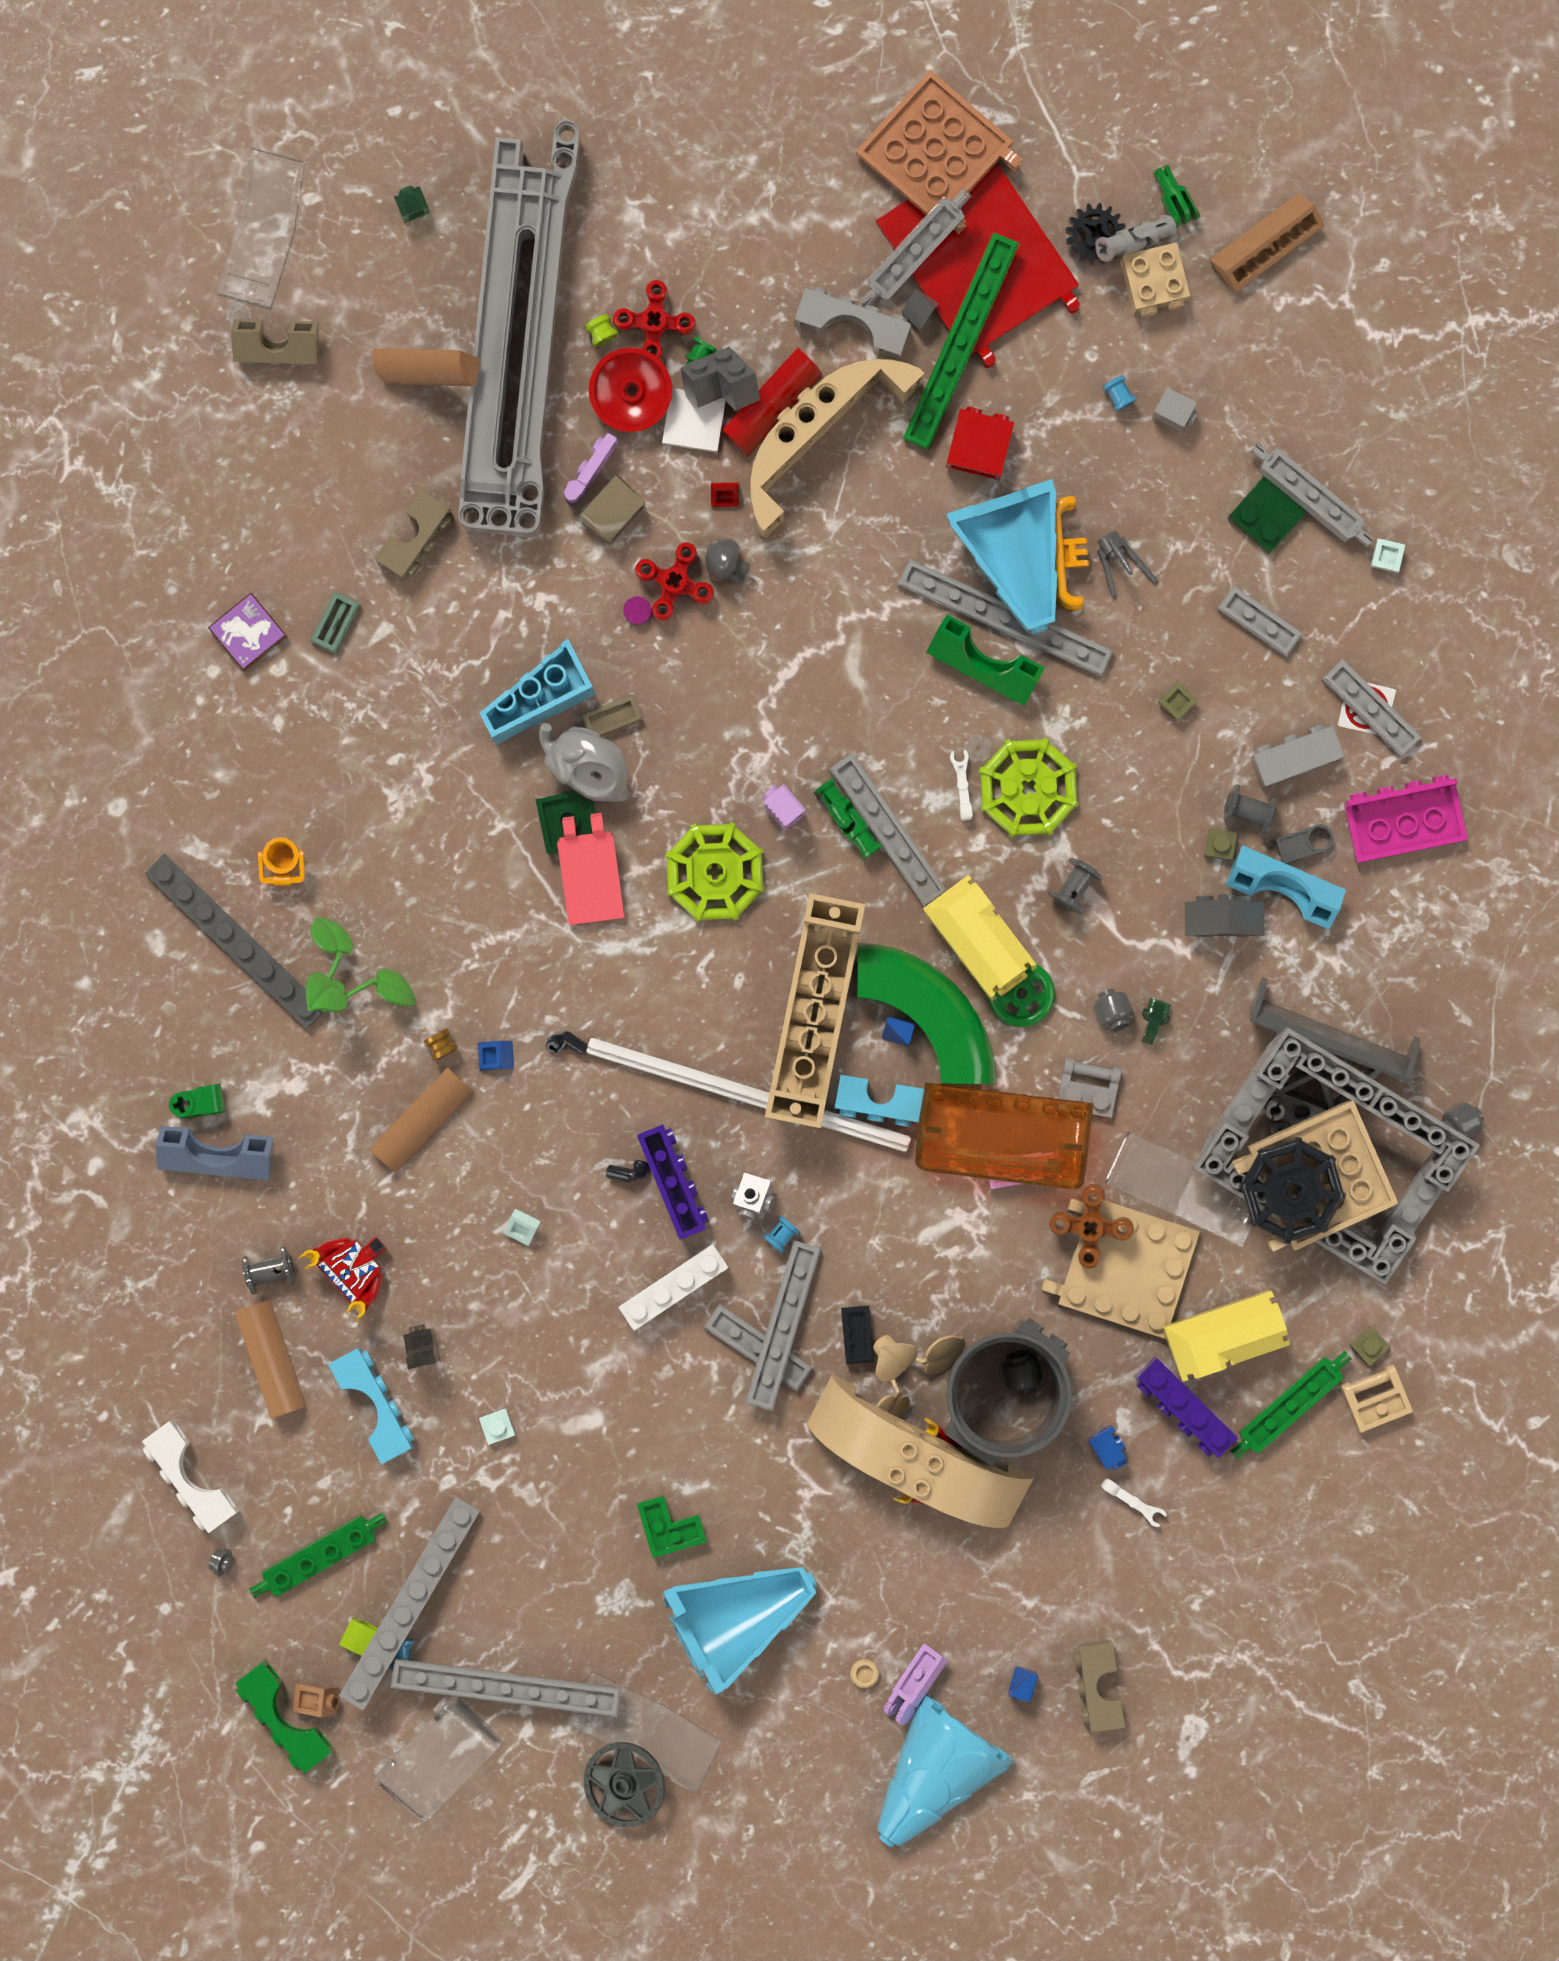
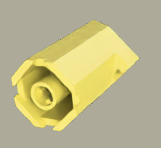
M968 875L923 908V910L989 999L993 1001L996 999V992L1000 996L1006 994L1028 976L1025 973L1028 968L1033 972L1037 965L1000 915L996 916L993 910L995 907L975 882L972 883V878Z
M1267 1290L1162 1326L1180 1380L1182 1382L1188 1381V1374L1189 1376L1194 1375L1195 1379L1226 1369L1225 1362L1234 1365L1289 1346V1340L1283 1338V1336L1288 1335L1280 1308L1277 1303L1272 1304L1271 1300H1269V1298L1274 1297L1272 1291Z

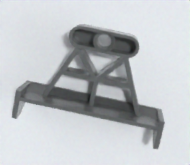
M1261 978L1249 1006V1021L1275 1030L1276 1037L1288 1027L1329 1053H1334L1369 1067L1364 1074L1372 1079H1375L1382 1072L1409 1083L1419 1051L1420 1038L1414 1036L1407 1054L1403 1055L1263 1000L1267 979ZM1302 1070L1290 1076L1281 1090L1278 1088L1274 1090L1264 1105V1110L1270 1119L1274 1116L1275 1121L1282 1119L1296 1125L1350 1099L1342 1094L1334 1099L1331 1088L1321 1081L1327 1103L1293 1090L1314 1079L1313 1076ZM1300 1105L1309 1108V1112L1305 1115H1299L1294 1110Z

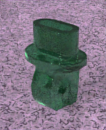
M1150 998L1147 1008L1142 1010V1016L1147 1020V1025L1141 1042L1152 1045L1160 1025L1170 1022L1171 1017L1168 1014L1171 1005L1169 1003Z

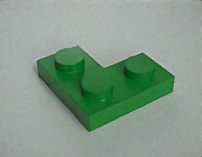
M664 1495L637 1503L652 1558L707 1542L699 1514L672 1522Z

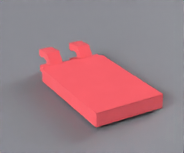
M602 812L593 813L590 816L592 834L577 835L574 816L563 817L562 820L565 837L559 838L560 841H557L569 925L625 917L614 835L610 834V831H604Z

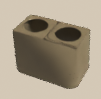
M617 474L581 513L579 520L611 545L646 506V502Z

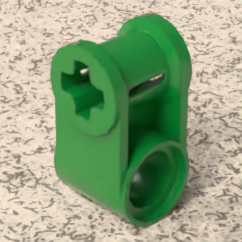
M221 1084L202 1086L194 1090L174 1094L169 1101L171 1113L181 1119L226 1112ZM182 1098L190 1103V1106L185 1107L186 1112L184 1113L182 1110L176 1109V1105L180 1104V1099Z

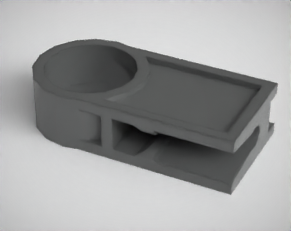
M1319 824L1277 838L1274 841L1281 862L1288 864L1330 849L1333 845L1334 835L1329 827ZM1320 828L1329 835V843L1324 849L1314 848L1310 844L1309 835L1312 830Z

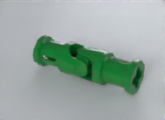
M832 778L813 793L822 799L828 808V814L836 821L847 840L852 841L862 854L861 859L865 860L883 845L881 842H876L868 831L869 826L858 811L853 808V804L848 797L844 798L835 785V779ZM855 823L854 829L849 828L851 824Z

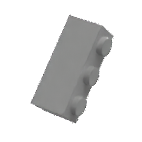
M1320 724L1308 729L1309 734L1299 738L1296 733L1283 738V744L1272 747V744L1269 743L1256 748L1257 754L1251 757V761L1262 789L1343 759L1344 754L1333 726L1325 728L1324 724Z

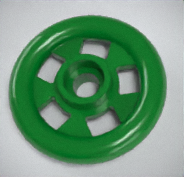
M1036 964L1037 968L1033 972L1028 968L1025 971L1028 975L1027 979L1008 991V996H1000L996 992L995 1000L991 1001L988 997L992 1011L1004 1023L1014 1027L1033 1026L1041 1022L1051 1011L1055 1001V987L1048 972L1040 965ZM1040 980L1044 991L1036 994L1032 982ZM1019 988L1027 991L1026 998L1020 999L1017 997L1016 992ZM1035 1000L1040 1007L1030 1014L1026 1007ZM1009 1002L1019 1007L1016 1015L1009 1013L1005 1009Z

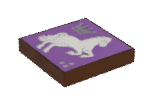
M249 593L208 627L244 672L288 637L252 593Z

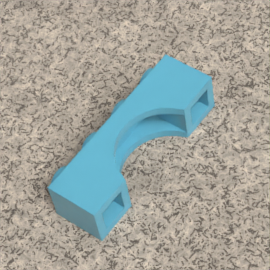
M1243 845L1232 865L1226 882V886L1249 896L1264 890L1282 893L1299 906L1303 919L1326 929H1330L1338 915L1346 889Z
M359 1347L329 1363L328 1366L341 1389L362 1391L373 1400L377 1408L378 1422L368 1441L382 1465L414 1447L412 1441L415 1438L409 1426L405 1425L403 1427L398 1418L402 1414L395 1400L389 1401L385 1393L388 1387L383 1377L375 1375L372 1369L375 1363L369 1351L363 1352L362 1348Z

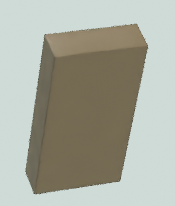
M634 694L581 714L586 728L598 732L600 737L644 721Z

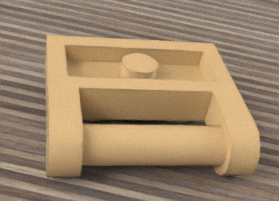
M1393 1364L1386 1366L1384 1371L1352 1384L1346 1382L1340 1385L1360 1433L1413 1412ZM1387 1381L1391 1382L1392 1389L1357 1402L1355 1394Z

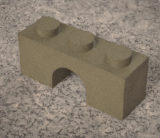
M235 319L231 330L233 362H241L245 365L269 363L273 366H280L286 363L297 364L302 367L317 364L320 354L319 322L291 321L287 333L288 337L284 340L276 341L270 339L265 334L263 320Z
M421 490L406 512L408 517L419 525V532L416 538L410 542H400L389 536L374 558L378 564L403 581L408 576L412 578L420 567L418 561L424 553L428 555L436 544L434 538L439 531L444 532L452 521L450 508L424 490Z
M1112 1640L1077 1644L1078 1652H1073L1075 1668L1081 1669L1082 1680H1077L1079 1697H1085L1086 1708L1081 1709L1083 1725H1089L1091 1733L1125 1728L1120 1697H1104L1097 1692L1096 1688L1100 1676L1108 1672L1117 1671Z

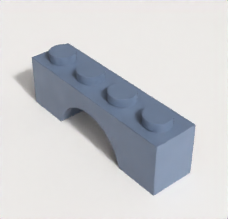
M161 1126L156 1142L157 1169L269 1181L274 1162L273 1137L245 1134L243 1139L233 1146L213 1147L199 1141L189 1128Z

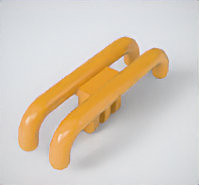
M1067 496L1056 501L1055 533L1057 534L1055 571L1057 572L1056 601L1067 610L1077 611L1082 609L1085 601L1081 596H1072L1068 593L1065 569L1089 567V560L1078 561L1077 558L1088 556V549H1077V546L1087 545L1088 542L1087 538L1063 539L1061 514L1073 510L1077 503L1075 497Z

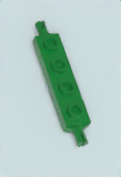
M1344 1350L1333 1361L1322 1357L1238 1431L1242 1441L1230 1450L1232 1455L1239 1460L1249 1449L1259 1454L1343 1379L1340 1369L1352 1360L1348 1353Z
M383 1512L370 1520H367L361 1514L262 1570L263 1581L250 1587V1593L254 1599L268 1590L276 1597L375 1541L374 1530L388 1523L387 1518L384 1517Z

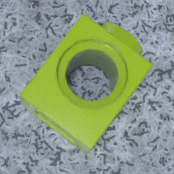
M354 1616L339 1645L362 1656L378 1627Z

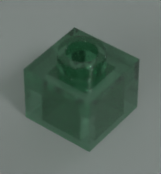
M414 186L405 187L398 192L399 195L394 196L404 223L430 213L420 186L416 188Z

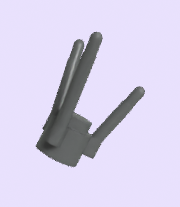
M1113 531L1097 541L1101 548L1097 553L1102 561L1108 587L1113 598L1117 594L1107 557L1110 560L1118 558L1127 573L1132 575L1133 570L1123 555L1126 551L1153 583L1158 582L1152 571L1131 549L1125 538H1120L1117 531Z

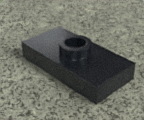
M869 1305L841 1308L846 1364L874 1362Z

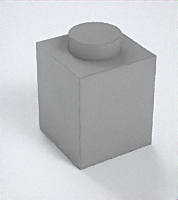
M1167 387L1152 418L1182 433L1185 425L1188 427L1192 426L1198 412L1194 411L1197 402Z

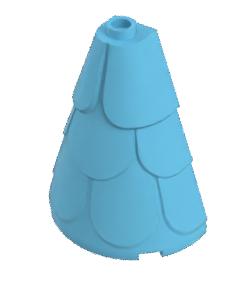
M1053 479L946 514L950 527L974 557L978 567L997 589L996 594L1025 631L1031 629L1032 634L1048 630L1047 624L1055 621L1057 588L1055 553L1057 534L1055 533L1056 490Z
M803 1567L754 1572L751 1576L721 1578L711 1582L674 1586L663 1592V1601L667 1609L671 1608L673 1612L669 1616L670 1621L690 1662L700 1678L707 1677L709 1682L706 1683V1686L716 1695L727 1689L751 1661L763 1652L779 1631H784L817 1593L814 1589L817 1587V1584L811 1572H805Z
M926 1693L918 1707H915V1714L911 1718L905 1742L902 1743L894 1777L889 1780L877 1825V1830L881 1833L879 1839L891 1848L894 1844L897 1846L905 1844L940 1821L942 1815L972 1797L974 1792L1007 1771L1015 1759L995 1744L988 1743L949 1714L947 1708Z

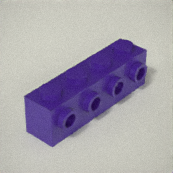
M662 1124L638 1134V1140L679 1240L707 1229L705 1223L709 1222L704 1207H697L694 1197L699 1195L693 1180L687 1182L683 1171L688 1169L682 1154L676 1156L672 1146L677 1143L672 1129H665V1126Z
M1153 1357L1134 1376L1139 1381L1136 1386L1147 1397L1153 1394L1160 1401L1156 1406L1167 1417L1173 1414L1180 1421L1177 1427L1188 1437L1193 1434L1200 1441L1197 1446L1208 1457L1213 1454L1220 1458L1238 1439L1158 1358Z

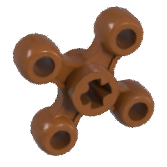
M1090 1184L1083 1191L1082 1198L1086 1206L1083 1215L1072 1217L1066 1212L1061 1211L1053 1214L1049 1221V1227L1056 1235L1075 1232L1081 1236L1083 1247L1079 1251L1078 1260L1083 1267L1088 1269L1096 1267L1100 1262L1101 1252L1098 1248V1240L1101 1237L1110 1235L1117 1240L1125 1241L1130 1239L1134 1232V1224L1129 1218L1119 1217L1116 1220H1108L1103 1217L1100 1212V1206L1104 1202L1105 1191L1098 1184ZM1095 1192L1099 1198L1092 1199L1089 1193ZM1062 1220L1065 1223V1226H1058L1056 1224V1221ZM1087 1221L1090 1224L1093 1221L1097 1223L1096 1231L1093 1228L1090 1231L1086 1228ZM1123 1225L1128 1231L1121 1232L1118 1227ZM1085 1254H1092L1094 1256V1259H1087L1085 1257Z

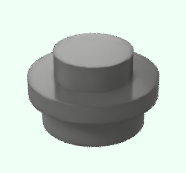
M226 1548L215 1550L209 1562V1569L214 1571V1575L220 1577L231 1570L234 1562L231 1550Z

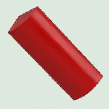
M797 348L758 390L760 400L743 407L722 429L723 435L748 457L777 424L779 414L787 407L792 409L798 402L797 397L807 387L811 388L822 376V372L800 348Z

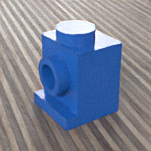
M1110 1424L1089 1437L1087 1441L1106 1470L1112 1468L1115 1471L1127 1464L1128 1461L1123 1454L1126 1447L1118 1435L1115 1437L1111 1435L1116 1430Z

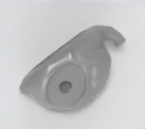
M548 723L541 724L539 740L546 755L544 765L560 783L569 785L572 789L593 801L623 802L629 797L627 788L629 771L624 756L617 745L608 739L600 737V734L594 730L576 726L563 732L558 739H555L550 734L552 730L551 725Z

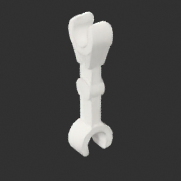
M963 750L965 759L962 762H957L954 759V751H952L950 762L957 774L960 817L962 821L971 820L973 814L966 778L969 755L966 750Z
M1108 1478L1103 1481L1101 1487L1113 1496H1117L1128 1503L1130 1507L1140 1511L1151 1525L1160 1527L1158 1523L1153 1521L1152 1516L1154 1513L1160 1512L1166 1517L1167 1515L1163 1509L1143 1503L1136 1496H1132Z

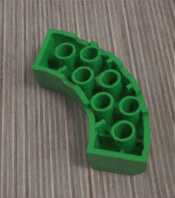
M858 943L857 999L872 1000L891 1006L905 1014L920 1028L933 1048L938 1063L940 1084L996 1085L995 1062L987 1031L977 1011L959 987L940 970L910 953L879 944Z

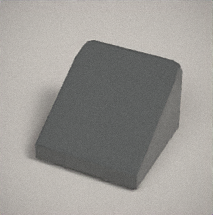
M915 289L901 313L918 329L922 330L939 303L918 289Z

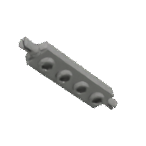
M963 188L953 200L943 197L868 278L871 289L860 301L865 305H872L879 296L888 300L964 218L961 207L972 197L971 194L967 193Z
M1259 443L1252 448L1250 452L1263 462L1259 472L1346 543L1355 537L1367 548L1374 540L1372 536L1362 529L1364 518L1281 450L1276 449L1269 453Z

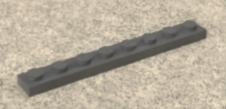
M163 854L145 873L151 881L306 1029L323 1013L321 1010L308 1011L306 988L166 854Z

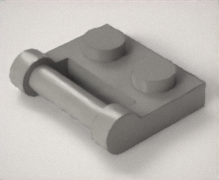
M1066 1057L1056 1107L1112 1118L1121 1068L1112 1067V1069L1074 1062V1059ZM1075 1073L1110 1080L1108 1088L1073 1082L1070 1081L1071 1074Z

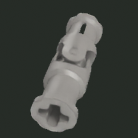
M1164 214L1159 217V220L1142 222L1139 226H1132L1117 231L1114 236L1109 238L1100 237L1095 243L1097 255L1102 261L1109 262L1117 255L1131 254L1140 249L1153 246L1157 241L1164 238L1172 239L1177 233L1176 223L1170 215Z

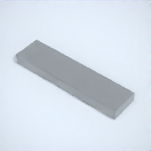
M1343 659L1322 679L1400 758H1403L1422 738Z
M719 1304L704 1328L757 1363L765 1334ZM790 1352L782 1381L797 1391L813 1367Z

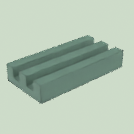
M334 591L310 642L337 654L361 604ZM339 599L343 602L322 641L319 638ZM348 604H349V605H351L352 607H351V609H350V611H349V613H348V615H347V617H346V619H345V621H344V623H343V625H342V627H341V629H340V631H339V633H338V635H337V637H336V639H335L333 645H330L329 643H330V641H331V639H332V637H333V635H334V633H335V631H336V629H337V627H338V624H339V622H340V620H341V618H342V616H343V614H344V612H345V610H346V608H347V606H348Z

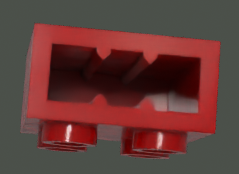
M966 407V410L960 409L945 468L1000 481L1014 422L1009 421L1010 417L1003 414L994 413L993 417L984 415L982 410L974 407Z

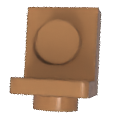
M297 1683L295 1685L293 1712L316 1717H327L337 1714L340 1704L339 1687H322L306 1683Z

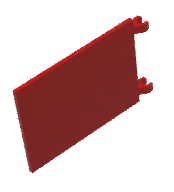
M998 163L969 192L972 197L961 207L964 219L966 220V227L960 234L952 230L912 273V277L922 292L939 303L935 311L950 332L993 232L1020 244L972 352V355L978 354L986 368H991L996 363V357L987 346L1061 298L1070 314L1077 312L1080 307L1079 301L1071 292L1079 286V283ZM907 199L878 218L876 223L895 250L926 215Z

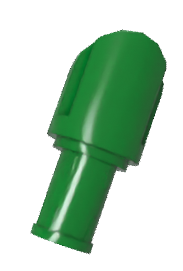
M1164 165V170H1162V167L1156 169L1153 175L1163 191L1161 201L1168 215L1174 219L1176 228L1181 223L1187 224L1191 219L1196 220L1200 218V213L1187 188L1178 185L1170 170V166Z

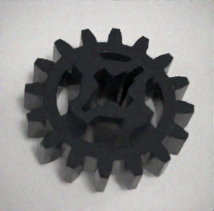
M1089 203L1086 205V212L1078 208L1076 210L1078 218H1069L1068 222L1073 227H1066L1065 233L1071 235V237L1066 239V245H1074L1071 254L1079 252L1081 254L1080 262L1085 258H1089L1090 265L1094 264L1095 259H1099L1101 265L1105 264V261L1098 257L1097 252L1093 251V249H1096V240L1100 237L1109 238L1113 236L1108 231V222L1113 228L1114 235L1117 231L1125 229V223L1118 224L1121 215H1111V206L1104 211L1102 210L1101 203H1098L1096 209H1092ZM1091 217H1099L1098 219L1093 221L1087 220ZM1095 230H1099L1100 235L1096 239L1092 238L1091 234ZM1077 231L1079 232L1080 235L1083 236V239H1084V245H1083V246H1082L1081 243L1079 242V239H1078V236H1077Z

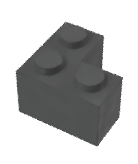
M730 347L719 349L711 355L694 360L680 368L685 395L697 408L724 398L736 411L760 400L755 372Z
M1233 894L1218 895V900H1213V896H1196V901L1185 902V936H1265L1264 902L1253 901V896H1236L1235 900V895Z

